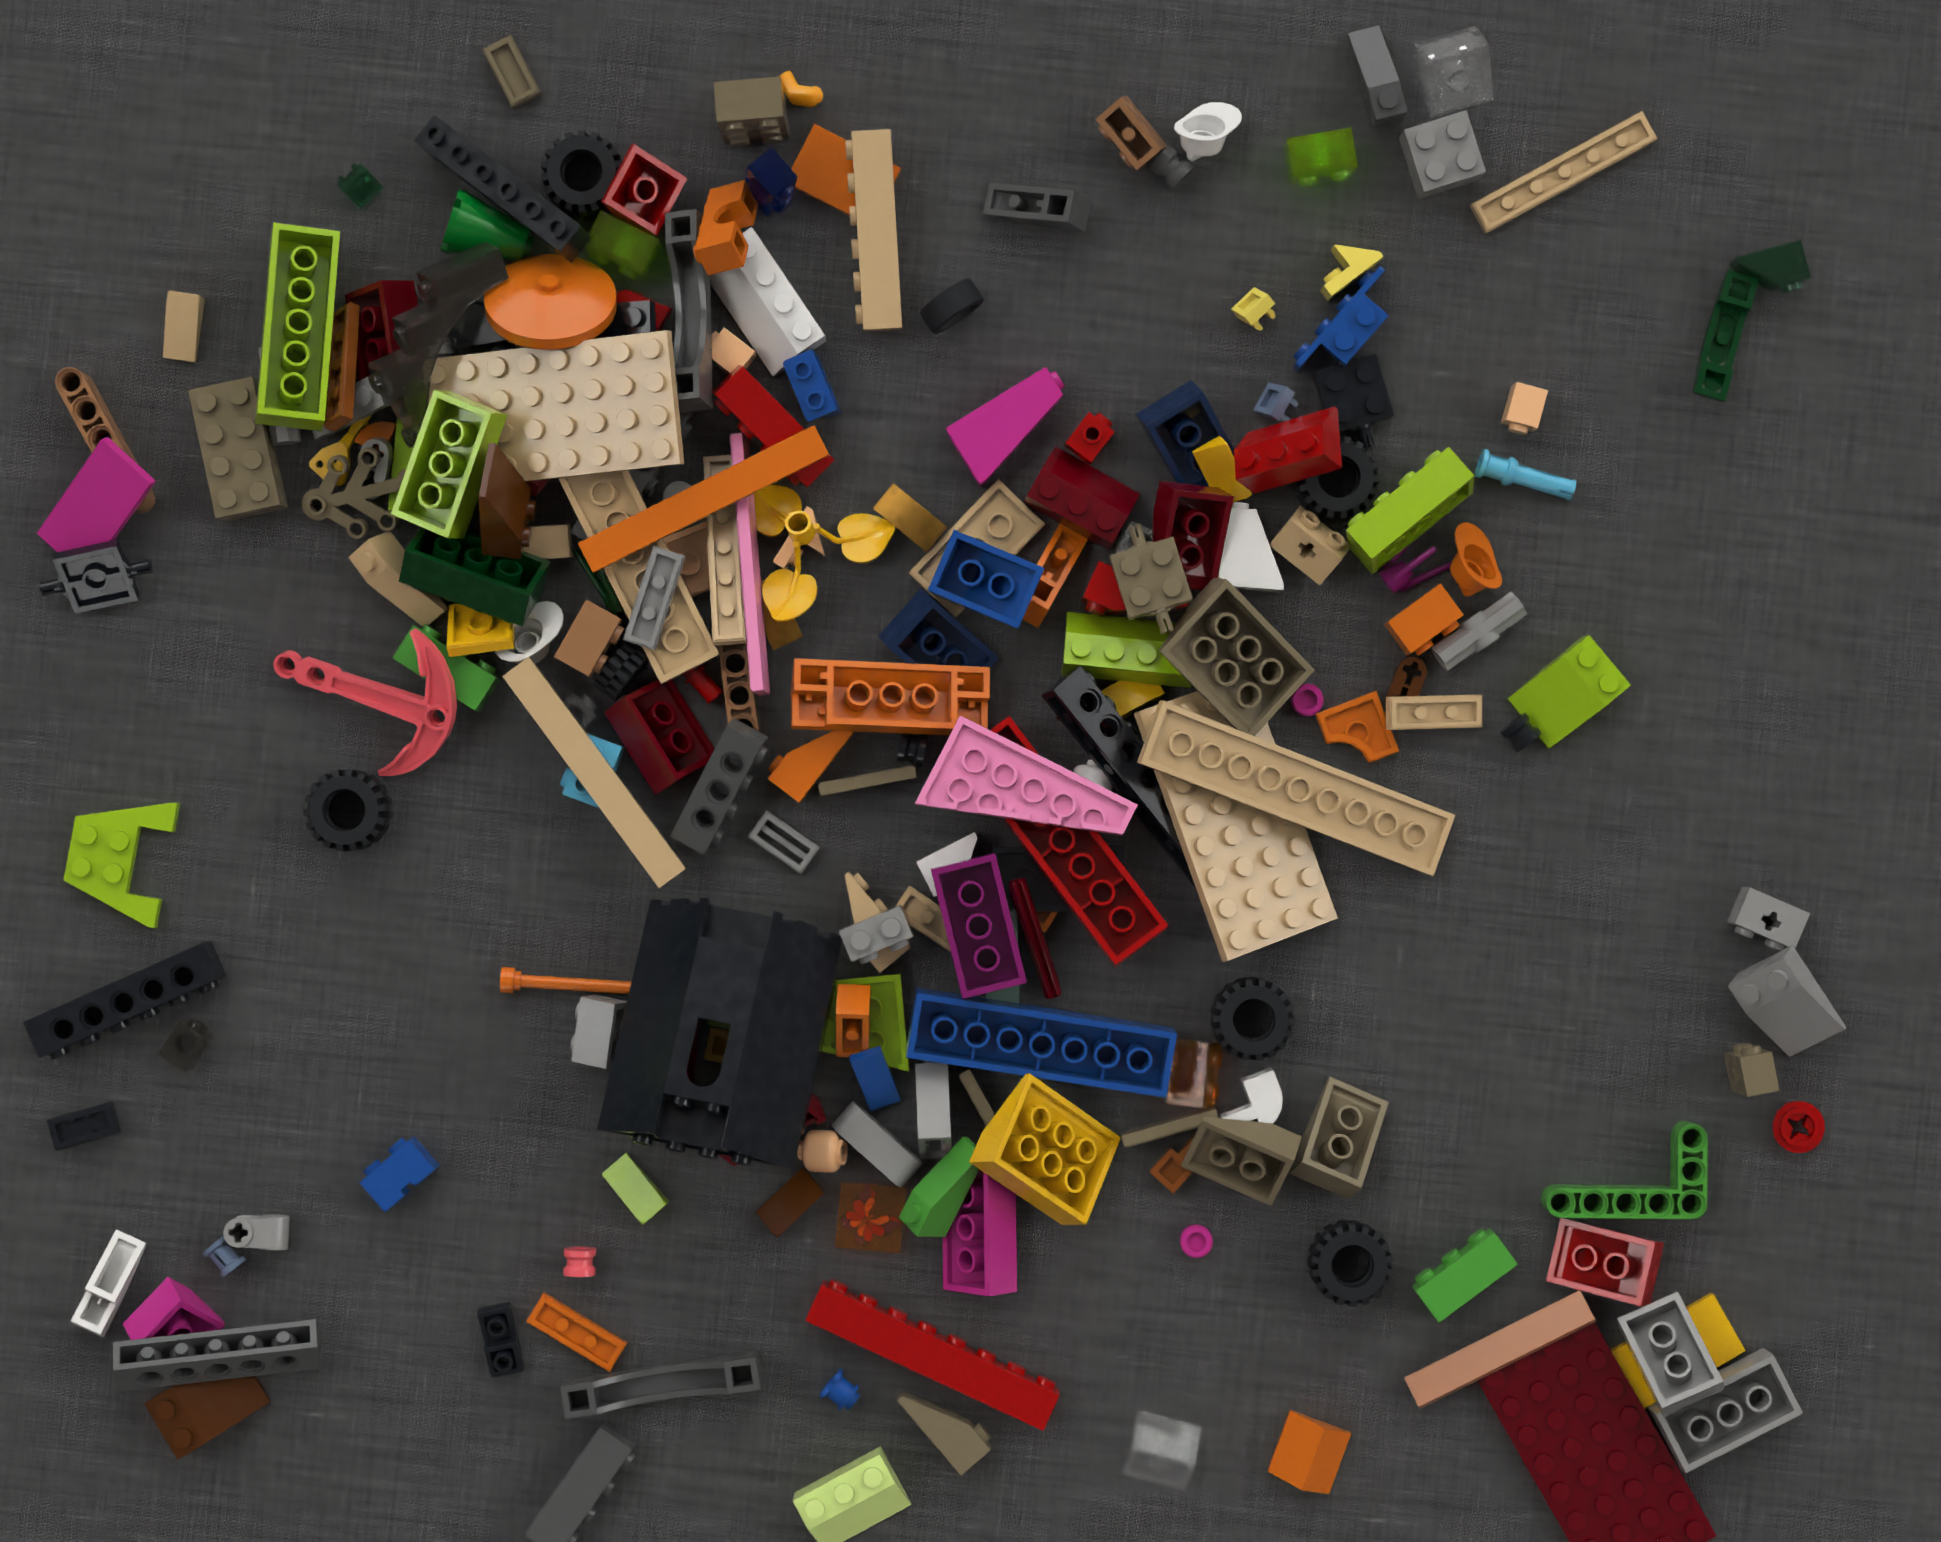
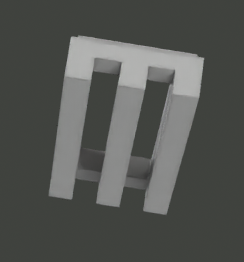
M767 810L748 836V838L800 874L803 873L820 848ZM767 820L810 848L808 854L766 826ZM760 830L802 858L801 864L799 865L759 837L758 833Z

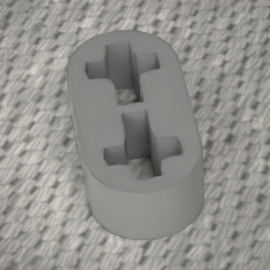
M374 437L366 441L361 447V450L367 447L374 448L376 445H379V451L384 452V456L380 457L379 463L372 467L366 480L370 479L372 471H374L375 483L389 479L392 465L393 448L391 443L382 437ZM366 452L364 455L365 460L368 463H373V454ZM380 496L368 498V500H373Z

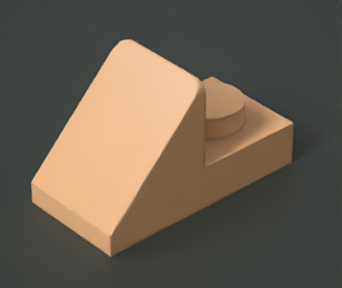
M806 506L804 512L810 516L813 524L817 523L814 511ZM815 533L814 539L806 544V546L825 556L820 534ZM789 536L773 560V563L782 569H787L789 565L795 567L794 547ZM800 549V555H801V556L803 555V552H804L802 549Z

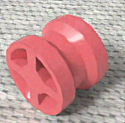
M576 1246L563 1249V1256L567 1259V1265L563 1268L564 1276L591 1277L596 1275V1267L593 1265L596 1248Z

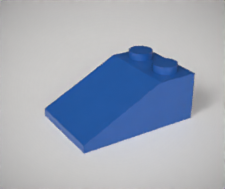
M953 530L928 591L961 607L1019 629L1045 568Z

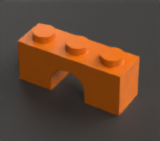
M746 180L712 188L709 191L707 202L704 205L702 222L699 225L696 245L693 248L696 261L702 264L708 276L744 267L749 245L740 229L754 225L758 210V203Z

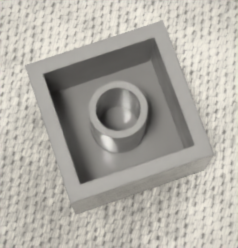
M1467 110L1404 129L1399 137L1418 200L1479 181L1486 173Z

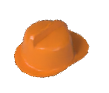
M1469 522L1459 524L1454 533L1457 553L1450 564L1452 577L1458 583L1463 595L1467 597L1485 588L1498 589L1502 585V576L1497 567L1490 541L1477 526Z

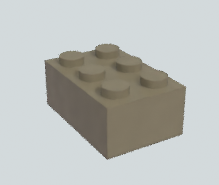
M780 76L713 82L717 124L724 143H730L731 147H745L750 145V141L763 140V144H778L782 142V138H789L786 98Z

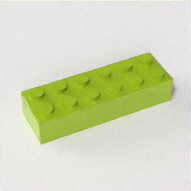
M273 222L270 238L255 424L322 431L326 414L340 231Z

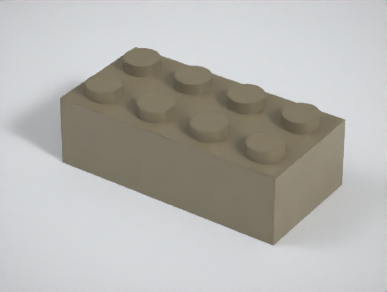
M253 376L188 390L215 518L224 522L288 508L275 446L271 445L268 425L255 424L258 380Z

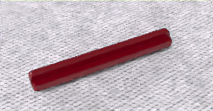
M1024 877L1013 879L1009 882V889L1046 999L1058 997L1061 995V987L1026 879Z

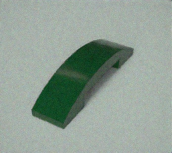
M1729 269L1726 271L1701 346L1694 377L1693 394L1725 402L1734 371L1731 370L1747 312L1751 310L1759 282L1758 278Z

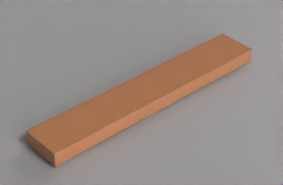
M1579 1290L1404 1377L1418 1407L1421 1409L1596 1322V1319Z

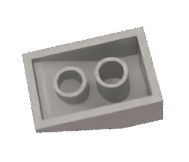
M1793 945L1737 973L1728 986L1746 1015L1789 1057L1846 1029L1845 1024Z

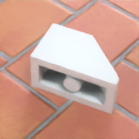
M975 832L916 862L934 897L937 896L931 868L971 859L977 841Z

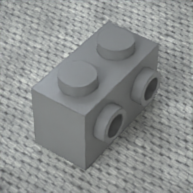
M902 905L839 930L851 962L859 959L860 964L878 958L877 951L889 947L891 952L909 945L907 939L913 937V932Z
M596 994L580 997V1002L575 1009V1018L577 1019L576 1030L570 1044L572 1062L603 1069L612 1067L627 1001Z

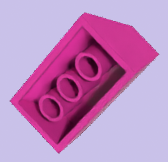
M979 1169L946 1237H942L943 1290L983 1296L1017 1292L1016 1194Z

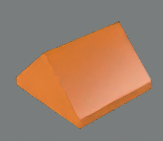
M1289 1410L1267 1471L1302 1491L1329 1495L1352 1433Z

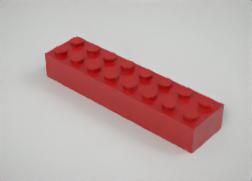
M1010 716L990 730L1038 754ZM1002 818L1114 968L1118 967L1168 929L1169 925L1098 832Z

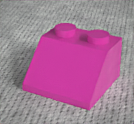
M167 1277L123 1323L131 1340L221 1330L226 1325L190 1288L170 1277Z

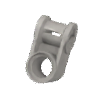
M279 1214L240 1215L225 1225L223 1231L224 1239L230 1246L236 1248L287 1250L290 1216ZM240 1224H242V1229L248 1230V1234L240 1238V1233L234 1231V1228L240 1226Z

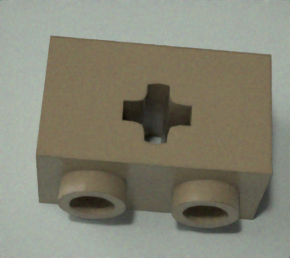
M1749 1042L1733 1045V1051L1723 1053L1732 1092L1750 1097L1780 1091L1772 1051L1762 1049L1760 1045H1752Z

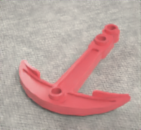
M414 628L409 633L417 654L420 677L426 676L425 696L344 672L338 666L310 656L302 658L297 652L292 650L279 654L275 658L273 666L275 672L280 677L285 679L294 677L297 683L327 694L336 693L417 726L412 742L404 746L391 763L377 770L379 776H395L415 770L436 755L451 734L457 712L455 681L444 656L437 646L417 628ZM288 658L292 659L295 668L288 664ZM318 668L323 671L325 678L318 675ZM437 710L444 714V720L437 716Z

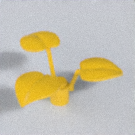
M769 485L755 492L754 503L757 531L765 536L775 537L781 534L786 527L794 547L795 571L792 572L789 569L776 570L765 579L763 584V600L773 620L780 622L795 619L809 610L816 600L818 589L816 580L811 575L800 574V547L810 543L814 539L815 533L821 534L835 544H842V553L846 559L854 563L863 564L877 559L883 553L895 532V526L879 516L863 513L853 514L839 522L837 529L840 538L821 528L819 523H812L810 516L802 511V501L794 490L781 485Z

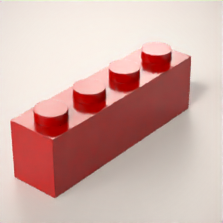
M738 365L713 390V395L717 398L713 404L725 416L732 413L740 421L736 427L749 440L755 436L763 444L759 449L760 451L805 430L741 365ZM829 454L828 457L787 476V478L795 486L801 483L808 487L835 459Z

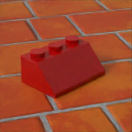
M1335 406L1247 432L1234 449L1236 481L1255 494L1341 469L1342 457L1338 408Z

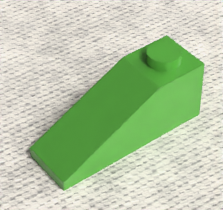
M962 1137L912 1190L899 1218L916 1236L946 1237L979 1171L977 1167L969 1163L976 1145L968 1137Z

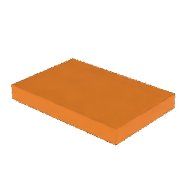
M814 123L785 183L850 216L849 206H856L855 193H848L847 173H854L853 160L846 159V139ZM893 164L894 184L901 172V167Z

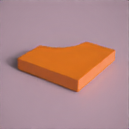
M1377 691L1314 714L1326 744L1339 742L1351 745L1362 753L1367 763L1400 752L1392 730L1386 729V714Z

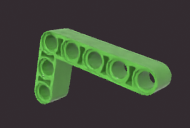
M1681 1121L1673 1127L1671 1131L1670 1186L1549 1185L1543 1190L1540 1198L1541 1205L1546 1211L1559 1218L1697 1219L1705 1213L1707 1208V1133L1701 1126L1689 1121ZM1688 1129H1693L1696 1134L1695 1140L1692 1144L1685 1145L1682 1139L1683 1134ZM1688 1162H1694L1696 1168L1694 1174L1691 1177L1684 1178L1682 1173L1683 1166ZM1563 1193L1565 1196L1564 1205L1559 1209H1553L1551 1199L1554 1195ZM1595 1193L1598 1198L1596 1206L1592 1209H1585L1584 1199L1587 1195ZM1622 1194H1628L1630 1196V1204L1627 1208L1619 1210L1616 1204L1617 1199ZM1661 1194L1663 1199L1661 1207L1657 1210H1651L1649 1206L1651 1197ZM1693 1194L1695 1205L1690 1210H1684L1682 1207L1684 1197Z

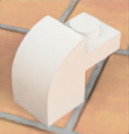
M1269 1067L1240 1078L1249 1103L1219 1114L1220 1118L1243 1121L1256 1119V1122L1272 1124L1276 1121L1282 1109L1283 1096L1274 1070Z

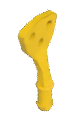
M372 415L352 424L349 431L339 442L322 448L309 461V467L324 480L328 472L327 463L330 458L336 455H343L350 463V449L354 439L369 424L368 421ZM337 460L334 463V468L342 471L343 463ZM319 461H322V463H323V466H322V467H319V465H318ZM349 470L340 475L337 486H343L346 483Z

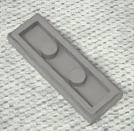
M653 546L626 628L624 641L656 651L686 556Z

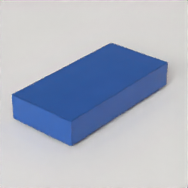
M881 1046L849 1055L851 1065L870 1111L901 1101L899 1091Z

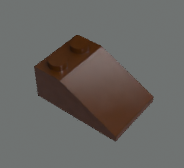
M489 443L479 491L482 555L521 559L523 547L530 546L531 527H527L528 520L535 519L536 501L531 500L530 486L524 481V478L497 444Z
M250 1376L172 1385L153 1396L144 1405L177 1460L270 1403L271 1400L258 1378Z

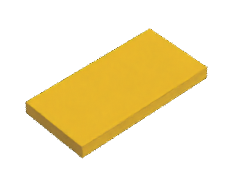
M1709 1293L1686 1306L1716 1368L1746 1351L1713 1293ZM1626 1341L1610 1349L1643 1408L1645 1409L1654 1404L1655 1400Z

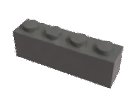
M603 1421L524 1535L533 1542H575L579 1537L575 1530L582 1522L587 1525L598 1510L593 1506L600 1495L606 1498L617 1483L612 1479L618 1469L625 1472L636 1456L631 1452L635 1442Z

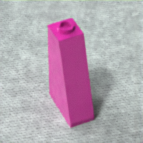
M1044 367L946 427L948 437L979 487L984 485L1062 399L1063 393L1061 390L1065 387L1055 371L1050 373L1047 367Z

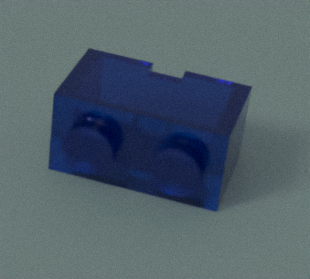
M771 147L747 166L745 173L747 178L744 179L754 195L758 207L767 217L775 211L778 214L782 213L792 204L791 198L796 192L795 185L798 178Z

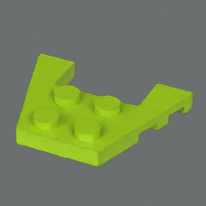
M165 803L75 816L63 880L149 928H157L163 899L129 892L141 827L175 832L181 803Z

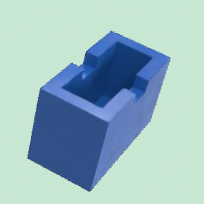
M415 1136L407 1142L403 1137L388 1149L391 1155L384 1162L381 1163L377 1159L363 1171L366 1177L359 1183L384 1212L391 1209L410 1192L407 1188L408 1184L412 1183L416 1186L440 1166Z

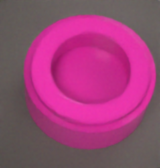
M1302 684L1290 697L1292 709L1301 716H1312L1318 713L1324 702L1321 690L1313 684Z
M1191 1224L1184 1228L1180 1235V1246L1185 1254L1192 1258H1201L1210 1252L1213 1238L1205 1226Z

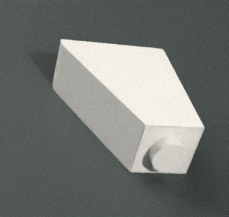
M1233 502L1218 578L1227 579L1236 589L1281 592L1284 589V583L1257 509H1249L1248 503Z

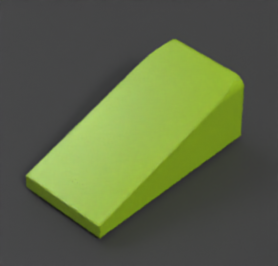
M627 1152L602 1173V1176L642 1225L669 1202Z

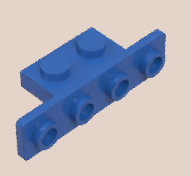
M1380 266L1375 272L1369 269L1357 283L1361 287L1353 297L1348 293L1337 305L1336 309L1339 311L1337 316L1332 321L1326 318L1314 332L1318 336L1310 346L1305 342L1293 356L1297 360L1293 366L1296 372L1305 365L1320 346L1345 367L1388 318L1389 315L1366 296L1369 290L1382 277L1385 272L1384 268Z

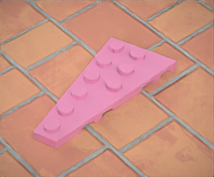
M962 716L959 717L915 802V805L1122 836L1138 804Z

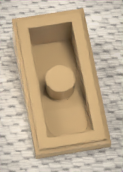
M168 291L163 358L196 363L205 298L202 296Z

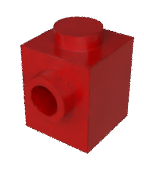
M1088 412L1065 442L1064 447L1086 464L1091 465L1114 436L1115 431L1111 429L1113 423L1100 413L1094 416Z

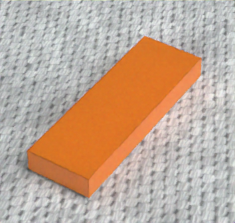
M546 1292L542 1294L526 1321L608 1372L611 1371L628 1343Z

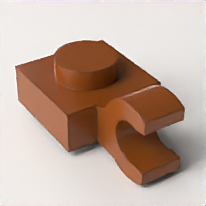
M1194 1135L1185 1142L1179 1152L1170 1146L1149 1169V1172L1173 1194L1193 1173L1181 1167V1164Z

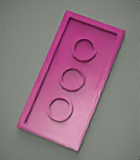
M103 438L37 534L56 552L115 540L156 480L110 438Z

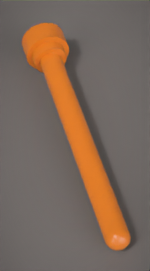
M502 967L500 975V993L514 994L515 990L520 991L521 988L629 994L631 981L522 975V971H516L514 967Z

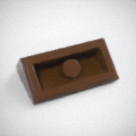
M803 1167L756 1211V1214L772 1234L778 1238L825 1193V1190Z

